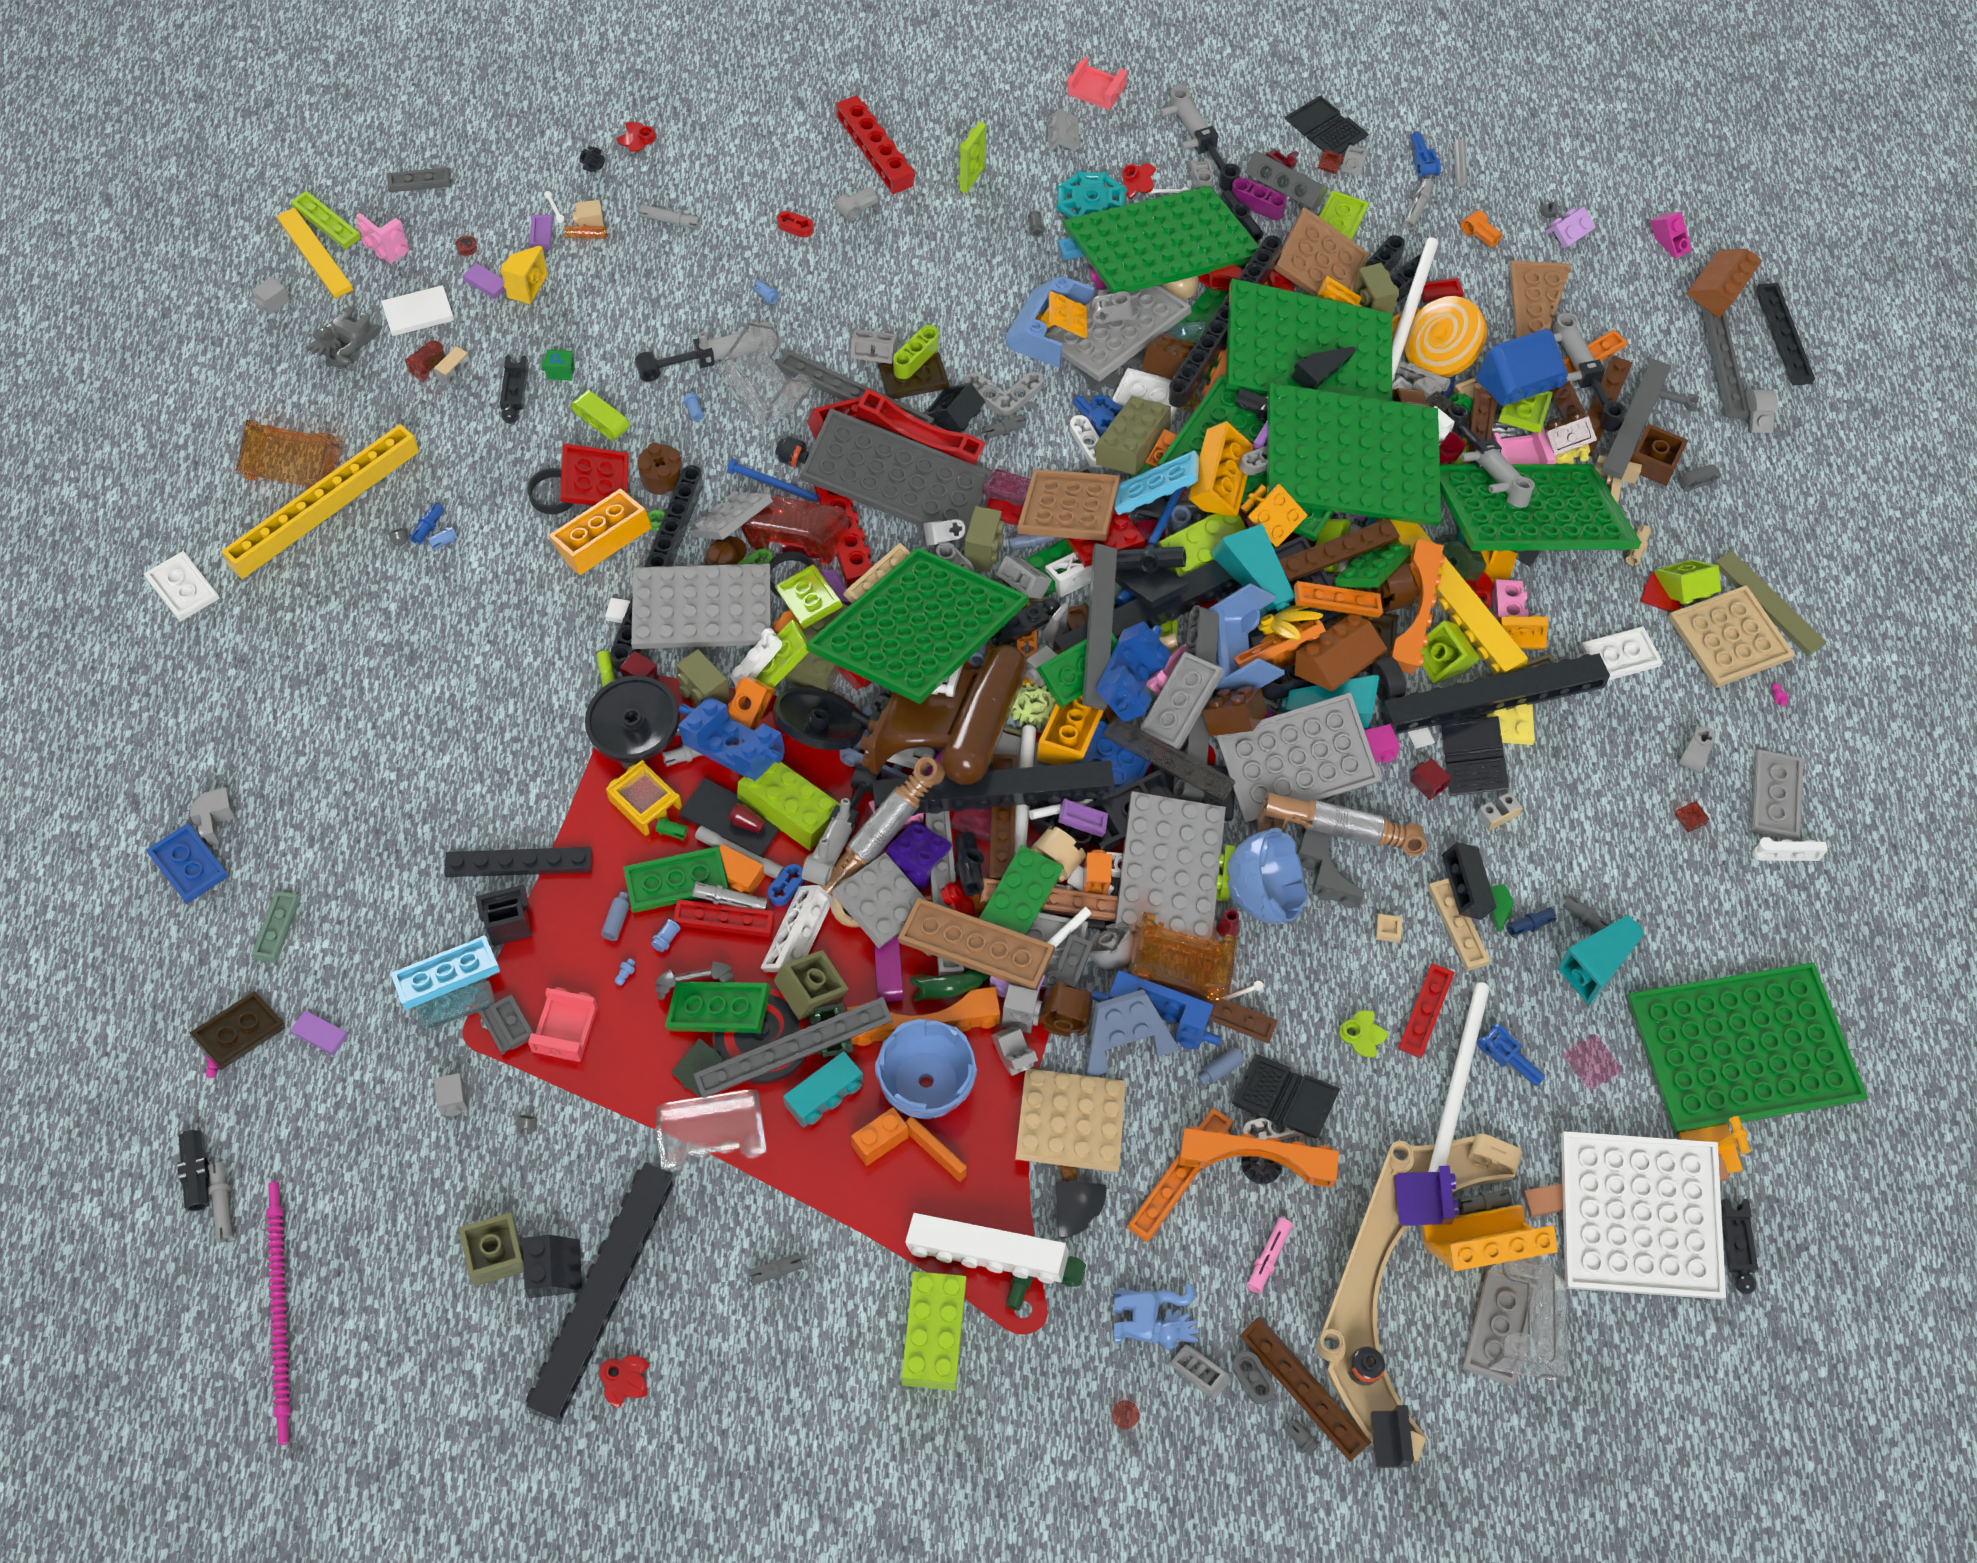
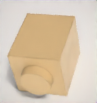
M600 200L575 203L576 212H572L574 224L579 225L580 232L604 229Z

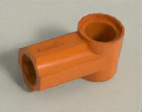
M1481 210L1473 212L1461 221V229L1468 236L1475 235L1491 248L1496 246L1502 239L1503 234L1488 223L1486 214Z

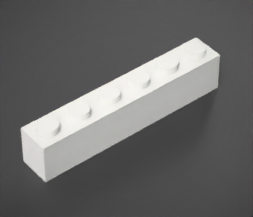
M917 1213L913 1214L905 1242L909 1251L917 1257L925 1258L929 1255L946 1263H951L952 1260L958 1261L970 1268H976L978 1265L987 1267L989 1271L995 1273H1002V1271L1012 1272L1014 1276L1019 1278L1037 1277L1041 1282L1052 1284L1054 1281L1062 1283L1069 1255L1066 1243Z

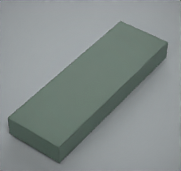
M281 891L275 892L251 954L253 959L277 963L300 903V895Z

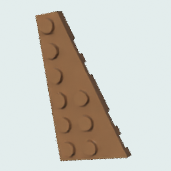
M1511 260L1509 269L1515 338L1543 329H1550L1572 264Z

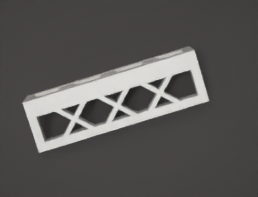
M1075 553L1045 566L1046 572L1055 580L1056 593L1060 597L1091 583L1092 565L1084 568L1082 564L1073 563L1078 559ZM1059 568L1067 569V571L1060 574L1055 570Z
M819 885L799 886L760 968L764 972H779L783 964L808 955L830 908L831 895ZM778 957L776 963L772 964L774 959Z

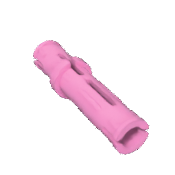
M1285 1218L1277 1219L1270 1238L1260 1258L1256 1259L1254 1263L1255 1269L1246 1284L1250 1291L1261 1294L1268 1276L1273 1274L1275 1270L1274 1264L1293 1227L1289 1220Z

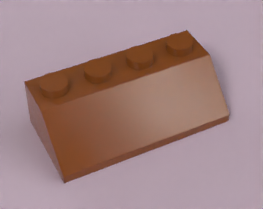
M1746 248L1718 250L1686 294L1720 318L1735 301L1763 260Z
M1350 614L1322 633L1317 639L1312 640L1296 651L1295 675L1333 692L1387 653V647L1370 621L1361 618L1359 615Z

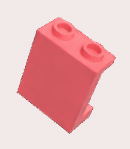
M1084 57L1081 63H1077L1073 75H1069L1067 79L1068 95L1111 110L1126 86L1128 71L1120 68L1117 75L1114 76L1088 66V57Z
M559 987L554 989L547 988L545 992L547 999L536 1033H531L528 1041L531 1051L581 1062L598 1009L596 1000L590 994L584 992L575 994Z

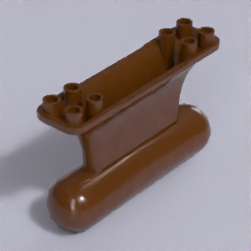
M996 645L985 654L978 670L962 667L954 697L946 696L945 693L931 694L921 704H918L893 692L879 720H870L868 733L872 735H864L862 737L861 750L868 751L863 756L862 766L870 768L872 774H878L886 761L900 751L911 748L944 749L941 765L945 775L951 781L960 785H972L981 780L987 773L1026 677L1028 664L1025 656L1013 646Z

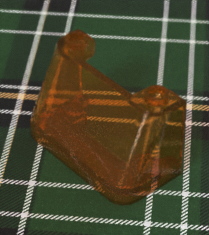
M246 419L236 468L237 472L244 474V479L257 481L258 477L307 486L306 489L308 490L333 472L342 450V440L327 433L308 434L275 428L272 425L260 426L259 422Z
M1143 912L1133 930L1131 973L1145 980L1203 994L1212 1000H1219L1229 993L1238 937L1226 934L1225 939L1221 941H1215V936H1211L1208 940L1164 929L1163 922L1155 923V914Z

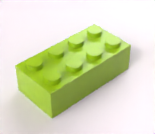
M1215 513L1159 541L1157 545L1160 548L1184 547L1186 549V566L1167 568L1181 577L1215 560L1210 552L1223 537L1246 530L1247 528L1239 514L1236 517Z
M774 762L756 781L749 777H743L738 782L737 798L809 851L822 838L829 825L830 815L835 806H840V803L782 762Z
M913 1271L902 1369V1386L956 1391L966 1276Z

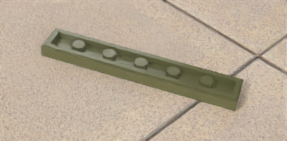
M1732 550L1715 561L1714 564L1719 565V571L1737 588L1748 586L1771 621L1808 657L1826 644L1827 641Z

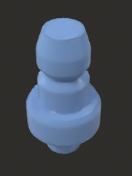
M629 958L626 963H621V970L619 975L616 976L614 983L619 986L624 984L625 978L635 971L633 967L635 961Z

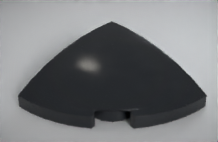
M1087 1182L1055 1183L1058 1238H1068L1083 1232L1089 1227L1088 1223L1095 1216H1099L1106 1198V1185Z

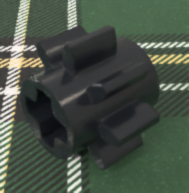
M588 146V149H583L579 158L580 163L584 164L582 169L589 172H596V169H602L605 162V157L601 155L602 150L594 146Z

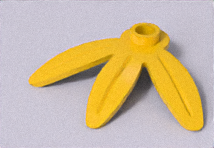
M1293 605L1280 611L1275 616L1272 614L1264 616L1260 619L1258 628L1265 635L1275 632L1282 637L1297 641L1301 638V635L1295 626L1288 622L1316 620L1322 618L1323 614L1312 611H1300L1309 607Z

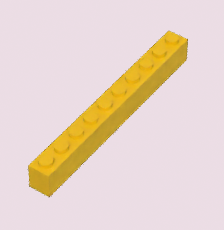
M401 424L383 435L223 549L221 552L228 567L243 580L419 453L414 435Z
M1378 518L1377 522L1383 521L1385 519ZM1391 520L1400 535L1399 539L1395 542H1400L1402 545H1410L1411 551L1417 539L1434 543L1419 524ZM1411 554L1403 561L1404 563H1409ZM1445 557L1442 568L1439 567L1438 574H1441V580L1438 588L1435 587L1434 594H1437V603L1442 611L1446 610L1450 615L1451 622L1459 626L1469 643L1475 646L1479 657L1488 662L1495 676L1500 673L1508 674L1522 668H1527L1528 657Z

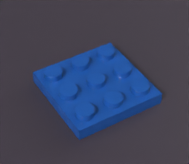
M1100 720L1083 760L1071 764L1111 760L1114 791L1143 778L1157 750Z

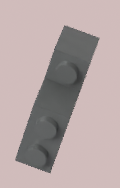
M1306 829L1298 856L1302 867L1310 870H1319L1313 895L1325 901L1333 900L1340 902L1345 907L1359 908L1365 889L1348 882L1336 870L1328 851L1329 835Z

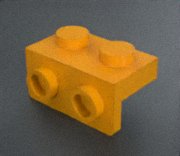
M1329 276L1323 279L1317 297L1361 306L1359 305L1361 296Z
M1508 615L1501 618V626L1520 649L1545 650L1547 648L1548 617L1532 615L1530 617Z

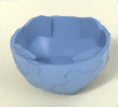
M1271 828L1249 836L1235 849L1228 861L1227 875L1230 876V880L1227 882L1230 897L1235 904L1253 918L1268 924H1279L1298 919L1302 908L1306 905L1308 892L1304 885L1302 865L1296 852V842L1293 838L1283 833L1279 828Z
M917 1019L899 1025L883 1042L878 1059L875 1061L876 1076L887 1101L898 1111L921 1119H932L947 1115L948 1112L955 1109L969 1096L977 1076L974 1053L967 1037L957 1027L939 1021ZM927 1077L932 1079L933 1085L924 1088L919 1084V1081Z

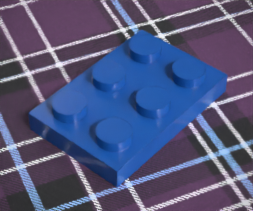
M189 823L146 849L148 855L186 904L229 877L225 869Z

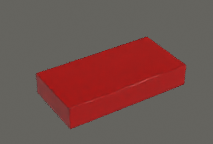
M1458 278L1425 283L1421 298L1423 303L1433 302L1449 296L1463 298L1464 292Z

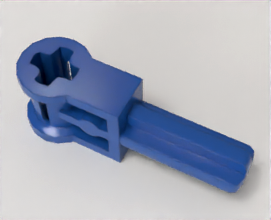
M1415 131L1410 135V139L1415 149L1413 162L1418 178L1433 174L1439 176L1441 173L1439 158H1437L1434 149H1427L1422 134L1419 131Z
M1075 396L1073 405L1088 418L1100 438L1114 418L1107 416L1100 408L1095 409L1083 396Z
M1492 1024L1490 1031L1484 1037H1480L1477 1040L1478 1047L1502 1067L1509 1063L1534 1086H1538L1544 1080L1545 1075L1518 1052L1522 1045L1500 1024Z

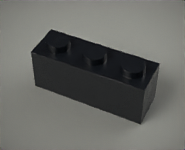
M1456 842L1442 854L1458 913L1460 916L1482 920L1495 910L1497 906L1479 847Z

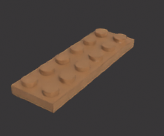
M917 898L898 937V942L903 945L1037 991L1055 951V945L921 898Z

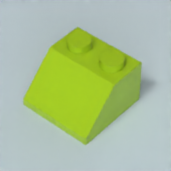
M1690 559L1654 569L1656 577L1670 599L1677 600L1681 604L1692 603L1693 599L1710 598L1712 594L1721 592L1719 565Z
M1446 620L1428 633L1427 644L1425 648L1422 647L1421 654L1424 655L1422 667L1434 684L1465 672L1480 659L1459 626Z

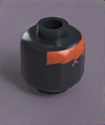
M787 436L785 439L781 438L775 450L778 461L793 468H797L801 463L805 464L809 456V452L806 451V443L791 436Z
M1369 1346L1361 1347L1349 1357L1346 1366L1347 1373L1356 1384L1362 1386L1372 1385L1384 1374L1385 1360L1382 1354L1375 1348Z

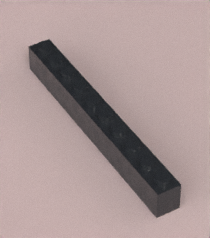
M1213 560L1181 576L1182 579L1189 583V591L1155 608H1151L1137 598L1114 609L1112 633L1118 641L1124 629L1143 621L1150 629H1153L1155 625L1161 626L1168 621L1176 620L1186 612H1190L1194 606H1200L1206 602L1210 603L1217 596L1232 592L1241 584L1216 560ZM1088 623L1054 639L1053 651L1059 655L1087 639Z
M1600 653L1594 655L1585 654L1576 659H1563L1557 663H1545L1530 669L1522 668L1516 672L1500 673L1490 678H1477L1472 682H1459L1444 688L1436 687L1430 691L1414 692L1399 698L1391 697L1384 701L1380 713L1385 725L1391 724L1396 735L1486 715L1506 708L1508 710L1518 705H1530L1605 688L1610 674Z
M1111 760L987 771L981 780L972 785H960L944 775L943 780L939 784L933 785L932 788L928 787L929 791L927 793L923 792L925 796L919 797L921 799L919 808L912 815L914 816L919 813L938 814L943 811L962 812L966 809L986 810L995 806L1009 808L1014 805L1033 806L1037 803L1057 804L1064 799L1074 802H1081L1085 799L1104 800L1114 795ZM909 777L872 780L875 812L896 787L902 784L906 785V779L910 781Z
M644 1163L642 1169L636 1171L632 1184H634L632 1190L624 1195L621 1203L623 1208L619 1216H615L611 1222V1233L608 1239H604L599 1247L598 1260L596 1264L592 1263L586 1275L588 1280L584 1288H580L575 1296L574 1302L576 1305L572 1313L568 1312L563 1321L562 1327L564 1330L560 1338L556 1337L550 1349L552 1354L548 1362H544L539 1370L538 1377L540 1379L536 1387H532L526 1397V1403H528L526 1407L530 1413L560 1425L676 1182L673 1173L648 1163Z

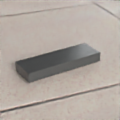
M449 167L387 173L389 192L451 187Z

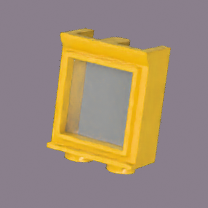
M643 760L638 764L630 766L624 775L611 781L606 788L609 801L645 836L649 834L647 824L655 818L659 820L660 818L664 819L667 817L666 809L674 804L678 810L682 808L680 795L675 793Z

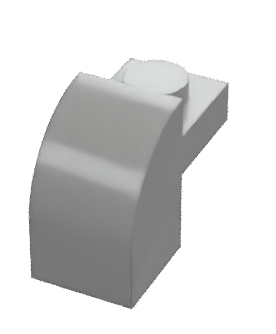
M1746 390L1745 398L1748 410L1750 411L1749 432L1773 433L1774 413L1778 411V401L1773 390Z
M226 787L202 794L195 800L190 810V817L198 828L200 837L205 838L210 846L219 844L216 823L235 819L232 797Z
M1011 1026L991 1035L1000 1059L1011 1076L1033 1067L1034 1062L1038 1061L1035 1051L1027 1047L1020 1028Z

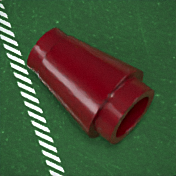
M738 803L734 806L728 820L733 822L732 825L757 832L758 834L766 822L745 804L740 805Z
M1228 909L1217 922V932L1223 938L1232 939L1240 933L1239 914L1234 909Z

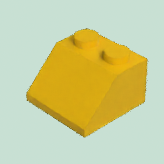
M541 246L511 254L507 261L502 264L500 272L503 276L507 298L527 304L532 303L548 276Z

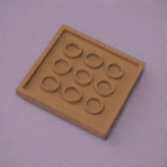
M1304 207L1295 221L1274 269L1310 295L1317 297L1323 279L1327 276L1353 291L1358 269L1365 266L1370 253Z
M1034 469L1017 527L1018 534L1106 541L1120 486V475Z

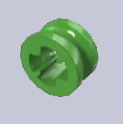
M653 510L648 513L652 527L650 530L658 532L665 515L663 511Z

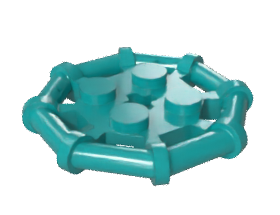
M1078 170L1063 183H1058L1056 187L1058 192L1056 209L1068 218L1126 205V186L1119 184L1106 171L1098 173ZM1077 182L1080 183V185L1077 187L1076 185L1073 186ZM1066 194L1072 195V198L1066 199ZM1112 196H1118V201L1112 200ZM1071 207H1074V208H1075V211H1076L1077 213H1079V214H1076V213H1075L1073 210H1071L1070 208H1071Z

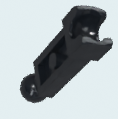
M510 355L505 357L500 408L503 409L501 418L508 424L517 421V410H523L526 380L529 372V363L525 355L521 357L518 363H512Z
M1049 598L1044 602L1042 608L1037 602L1020 610L989 640L997 638L996 645L1011 646V643L1047 624L1049 622L1048 615L1053 616L1061 606L1060 602L1055 598Z
M1725 1198L1721 1200V1213L1729 1272L1739 1273L1735 1280L1736 1289L1742 1294H1751L1755 1291L1757 1282L1750 1273L1758 1271V1264L1750 1219L1752 1217L1750 1202L1748 1199H1744L1737 1206V1210H1734L1730 1200Z

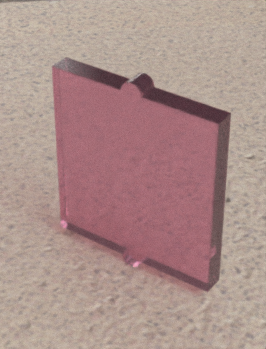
M1597 1035L1583 1043L1578 1042L1576 1047L1563 1054L1588 1090L1595 1088L1603 1082L1608 1083L1610 1078L1623 1071Z

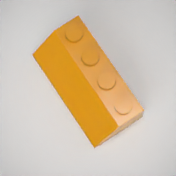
M1227 421L1206 431L1199 457L1198 481L1192 485L1189 499L1203 511L1236 517L1238 516L1248 476L1240 470L1239 463L1244 454L1253 451V444Z
M619 489L548 536L567 565L576 573L582 575L652 527L646 509L623 490Z
M1083 695L1061 708L1056 703L1039 740L1036 760L1051 765L1070 764L1083 760L1104 711L1083 706Z

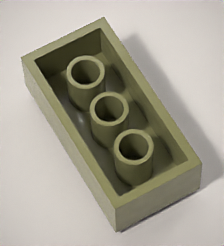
M1131 396L1097 441L1096 465L1137 475L1163 430L1171 428V406Z
M842 603V608L803 629L802 632L807 641L809 642L849 606ZM809 652L785 676V681L800 687H813L830 691L840 669L838 665Z

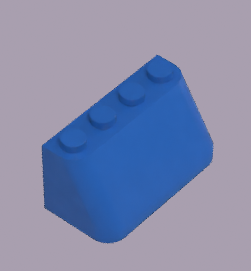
M1543 329L1495 345L1487 353L1475 379L1501 406H1505L1525 398H1531L1540 393H1546L1551 389L1562 387L1567 382L1568 372L1554 334L1549 329Z

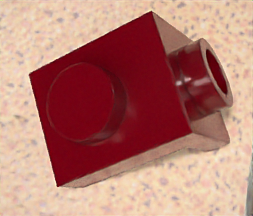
M1275 149L1266 155L1293 169L1298 162L1296 158L1299 153L1294 151L1285 157Z
M1454 431L1449 432L1444 441L1439 442V461L1442 464L1457 461L1467 446V442Z

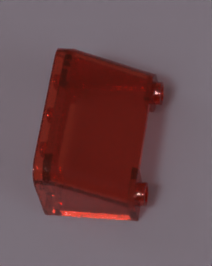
M776 495L771 496L773 502L741 526V530L753 550L763 549L764 546L768 547L770 542L804 548L807 555H811L813 552L820 557V563L830 565L851 522L845 510L839 506L832 507Z

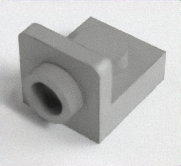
M1349 145L1341 170L1360 175L1367 158L1368 149Z

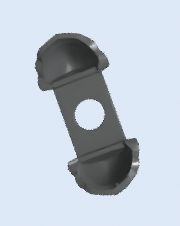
M712 962L711 968L674 974L670 969L660 975L654 982L657 984L655 991H657V998L663 1000L671 987L676 985V981L711 974L714 979H719L721 982H735L733 978L735 975L731 971V966L720 962Z

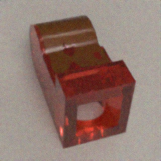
M438 341L426 343L405 359L408 372L421 382H425L429 378L428 372L445 358L443 346Z

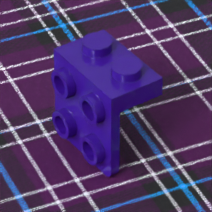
M912 822L887 847L886 854L913 885L924 890L929 883L932 869L951 850L952 843L920 823Z
M1439 1166L1437 1172L1398 1173L1395 1176L1398 1222L1400 1225L1452 1224L1455 1215L1459 1214L1457 1199H1453L1452 1189H1456L1455 1173H1450V1166Z

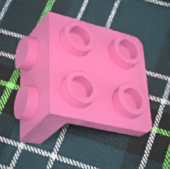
M362 214L356 215L358 222L356 225L362 234V243L366 248H372L381 260L385 259L391 264L410 251L402 223L397 218L379 229Z

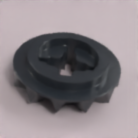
M1242 1156L1241 1167L1243 1173L1252 1182L1269 1184L1279 1177L1282 1170L1281 1164L1264 1158V1162H1269L1270 1164L1265 1166L1262 1173L1261 1166L1254 1163L1258 1162L1260 1157Z

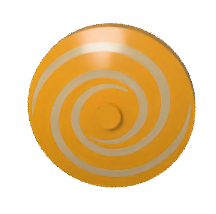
M1443 297L1427 304L1414 316L1404 346L1408 361L1416 364V367L1445 378L1461 373L1474 363L1484 348L1487 338L1485 317L1474 303L1462 297Z

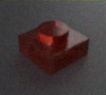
M1325 149L1318 169L1337 174L1344 155Z
M1697 801L1679 808L1675 812V816L1687 832L1706 825L1710 820Z

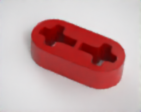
M783 211L777 216V225L782 231L803 238L810 237L814 233L813 221L807 217L790 211Z

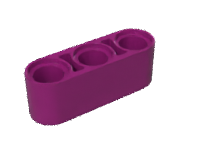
M1237 178L1233 181L1231 192L1235 194L1242 204L1249 206L1251 211L1272 220H1280L1284 217L1287 198L1283 194L1246 178Z
M899 934L880 949L874 943L878 999L883 997L885 1002L903 1001Z

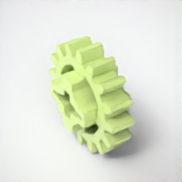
M1026 683L1025 688L1021 687L1011 714H1013L1012 719H1019L1020 726L1027 723L1028 725H1036L1039 729L1041 723L1047 725L1056 705V701L1050 691H1046L1047 686L1039 688L1035 683L1034 687H1031L1029 683Z

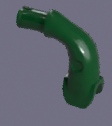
M971 969L961 974L947 976L916 974L910 977L909 980L912 985H916L920 989L919 992L914 994L913 1001L916 1002L924 999H945L961 995L979 988L982 982L989 980L991 976Z
M1069 1256L1061 1284L1068 1287L1080 1286L1085 1274L1086 1264L1077 1257ZM1014 1275L1010 1280L1012 1285L1005 1304L1006 1307L1020 1311L1026 1291L1030 1289L1034 1277L1019 1278Z

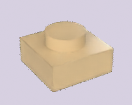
M1378 914L1375 940L1400 943L1402 917Z

